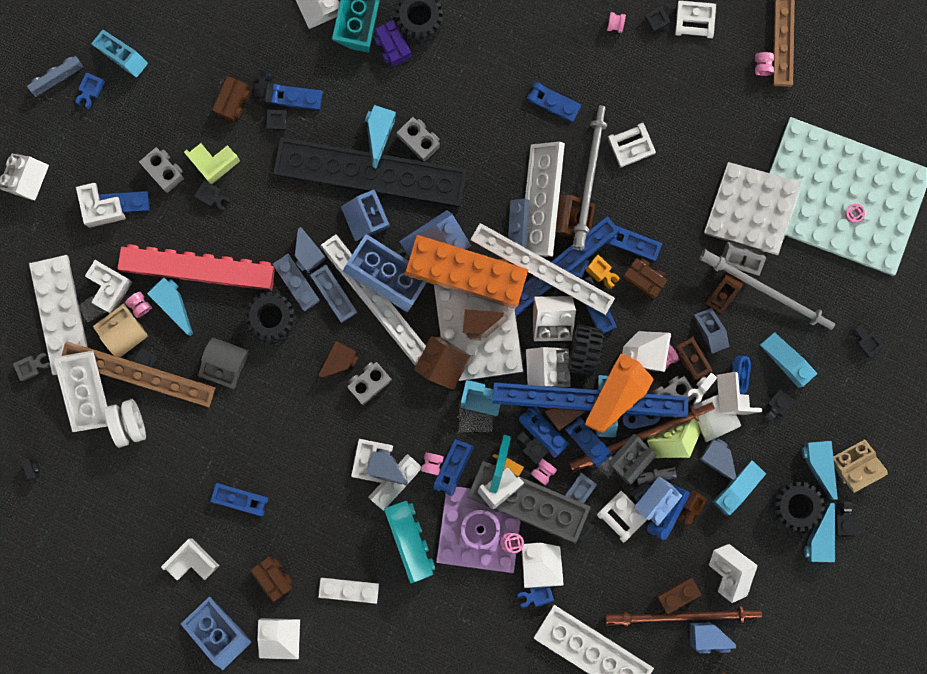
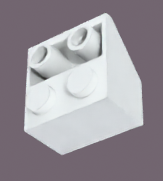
M12 153L7 159L5 172L0 177V189L26 199L35 200L49 165L30 156Z
M572 296L534 297V341H572L576 314Z
M548 347L526 349L528 385L571 387L568 368L570 359L569 349Z

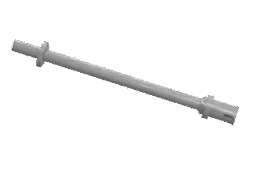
M601 105L598 106L596 121H591L594 134L579 224L573 230L575 236L572 248L575 250L585 249L586 234L589 233L586 223L601 132L607 128V124L603 122L606 107Z
M706 249L700 255L699 259L711 265L714 270H724L811 318L810 324L815 325L818 322L830 330L834 328L835 323L821 316L822 311L820 309L813 312L730 266L722 256L718 257Z

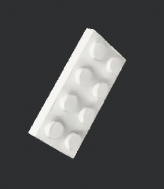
M88 351L55 357L54 363L72 432L108 426L105 416L107 403L94 352Z

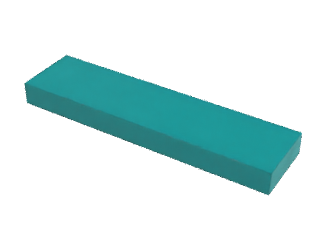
M504 435L489 490V492L495 494L498 492L511 440L510 436Z

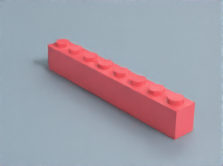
M130 244L127 247H121L118 270L121 272L272 291L275 268L271 266L270 262L260 261L259 264H254L252 260L241 259L238 262L233 261L231 257L222 256V259H215L213 255L203 254V257L195 256V253L184 252L183 255L176 254L177 251L165 249V252H159L157 248L146 247V250L139 249V246Z

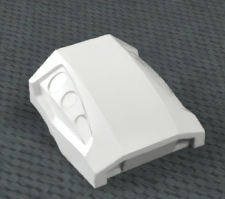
M719 395L693 406L694 409H697L712 402L715 407L714 410L698 416V425L705 442L741 426L736 414L720 413Z

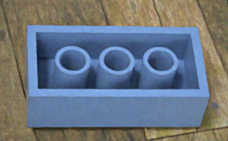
M365 234L343 269L344 273L406 312L409 311L427 283L405 276L408 260Z

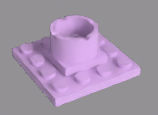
M456 487L455 493L452 496L446 494L437 563L514 573L516 553L504 551L500 546V539L505 533L519 534L520 520L467 498L471 490L470 488ZM480 525L484 527L482 533L477 532V527Z

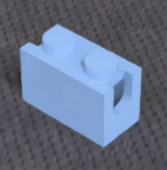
M658 477L635 507L646 519H651L659 526L682 495L669 482Z

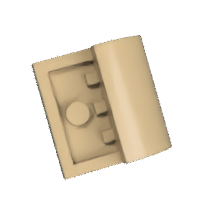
M122 304L93 326L109 351L119 358L148 337V334L125 304Z
M866 440L833 456L834 467L838 475L854 493L888 475L887 469L876 457V452Z

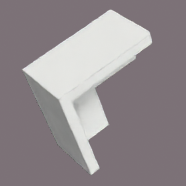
M96 183L76 187L83 222L87 227H95L126 219L122 213L118 197L100 201Z
M94 260L85 277L101 285L92 303L109 313L116 310L132 284V281Z
M737 372L717 375L721 414L747 415L762 412V408H750L749 395L740 394Z
M506 468L503 471L496 494L489 492L492 481L485 486L482 484L478 489V494L494 510L522 487L524 482L519 477L516 478L509 468Z
M188 539L161 566L163 570H167L176 580H179L191 567L206 580L219 567L193 539Z
M730 544L715 549L709 563L712 569L723 576L718 590L722 596L733 603L748 595L758 565Z

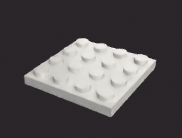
M728 162L704 234L779 255L802 182Z

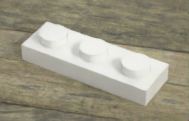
M408 454L398 464L408 483L422 468ZM383 480L369 498L384 511V508H387L406 486Z
M321 578L319 598L377 603L379 583Z

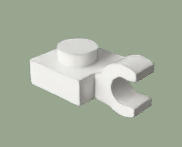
M712 373L707 377L703 376L696 384L698 388L691 389L685 397L694 395L696 401L693 404L697 405L717 377Z

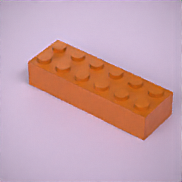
M417 235L404 275L515 309L519 304L528 269Z

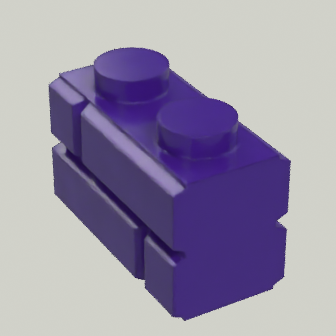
M395 20L374 30L375 36H373L377 47H382L384 52L381 54L386 63L389 62L394 67L412 57L411 51Z

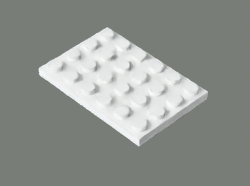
M498 259V260H500V261H504V262H507V263H508V261L505 260V259ZM434 284L441 338L471 355L459 381L523 372L515 309ZM465 309L504 312L508 316L506 322L487 338L481 337V341L470 340L463 333Z

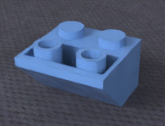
M375 190L357 196L341 206L355 242L363 239L365 234L371 236L390 228Z
M709 622L689 623L690 646L697 652L711 653V649H715L724 653L731 652L732 648H736V644L715 625Z

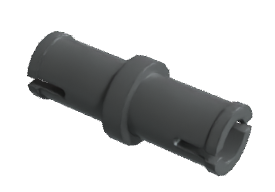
M675 467L662 470L653 469L652 472L640 474L637 478L638 485L641 486L645 482L648 484L654 483L658 477L664 480L677 479Z

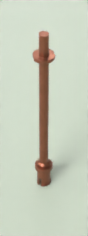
M712 402L697 409H694L692 405L690 406L691 411L688 412L687 418L676 417L641 432L637 436L641 440H645L693 418L698 422V416L714 410L715 407ZM627 438L607 448L611 452V454L619 451L630 438ZM586 454L569 461L573 472L587 466H594V463Z
M742 606L738 607V611L631 615L627 611H623V613H606L605 620L606 626L623 625L624 627H628L631 623L713 619H738L740 623H743L744 618H762V611L743 610Z

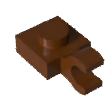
M692 490L684 505L686 509L681 511L677 520L683 522L686 517L684 523L690 526L694 516H699L708 499Z

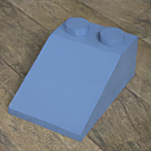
M448 210L399 241L409 257L417 235L465 250L471 247L456 219Z
M208 597L181 623L213 664L222 670L251 643L244 632L211 597Z

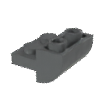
M212 338L203 353L198 376L234 389L249 350Z
M633 434L610 460L609 464L626 483L631 485L656 457V454L637 435Z

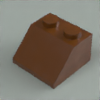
M559 195L555 235L574 239L575 232L573 230L579 224L583 199L573 195ZM593 203L589 204L586 223L589 231L592 227L595 204Z
M465 309L463 333L470 340L481 341V337L487 338L506 322L508 316L504 312Z
M431 336L414 371L430 381L454 390L471 355L441 337Z

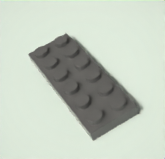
M484 461L482 462L467 498L488 506L478 494V489L482 484L485 486L492 481L495 466ZM519 477L524 482L523 486L495 508L497 511L576 544L591 507Z

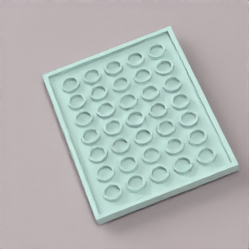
M790 117L769 172L770 174L802 182L785 236L895 276L927 188V168ZM854 203L860 204L865 210V217L858 223L849 222L845 216L847 208ZM856 209L851 211L854 217L859 215Z

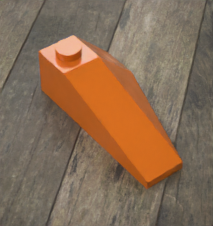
M622 353L620 354L585 422L586 426L604 433L622 414L629 411L638 400H641L646 395L654 379L639 361Z

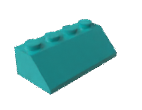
M340 0L332 40L350 49L369 53L380 0Z
M404 501L384 508L410 584L433 575L432 570L436 568L432 558L428 559L426 552L429 549L426 540H421L419 533H422L419 521L415 522L413 515L416 514L413 504H408V501Z

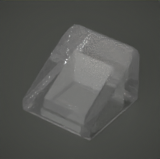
M95 296L89 297L79 305L87 322L107 312L92 303Z

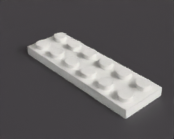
M562 142L531 144L525 194V199L530 200L527 249L540 257L553 256L565 144Z
M67 255L29 263L52 375H57L54 358L62 356L63 348L67 341L88 348L69 257Z
M555 605L552 606L533 637L589 674H651L654 669Z

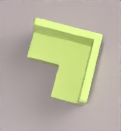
M201 143L190 152L188 150L184 151L210 184H213L240 162L238 156L234 154L228 145L214 157L211 156Z
M693 418L649 437L647 443L650 449L655 452V458H690L701 430L698 422Z

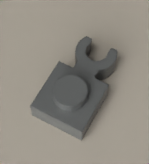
M39 354L36 360H34L33 356H29L13 363L20 381L23 382L40 374L38 368H49V362L46 364L41 362L44 357H47V354Z

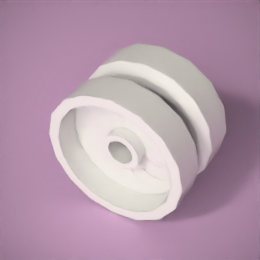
M133 399L122 402L121 409L116 404L105 408L107 425L112 439L118 448L129 445L130 438L134 442L146 439L142 416Z

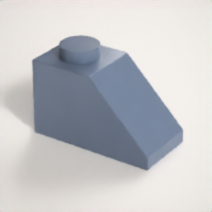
M300 227L297 233L295 257L298 261L295 263L301 271L306 270L310 273L325 261L326 258Z
M712 308L694 314L704 343L711 354L729 347L726 329Z
M717 439V441L711 440L699 460L729 480L734 481L736 473L731 450L726 448L728 445L720 439Z
M379 450V452L372 451L366 474L373 478L407 486L408 481L396 460L390 456V452L385 450Z

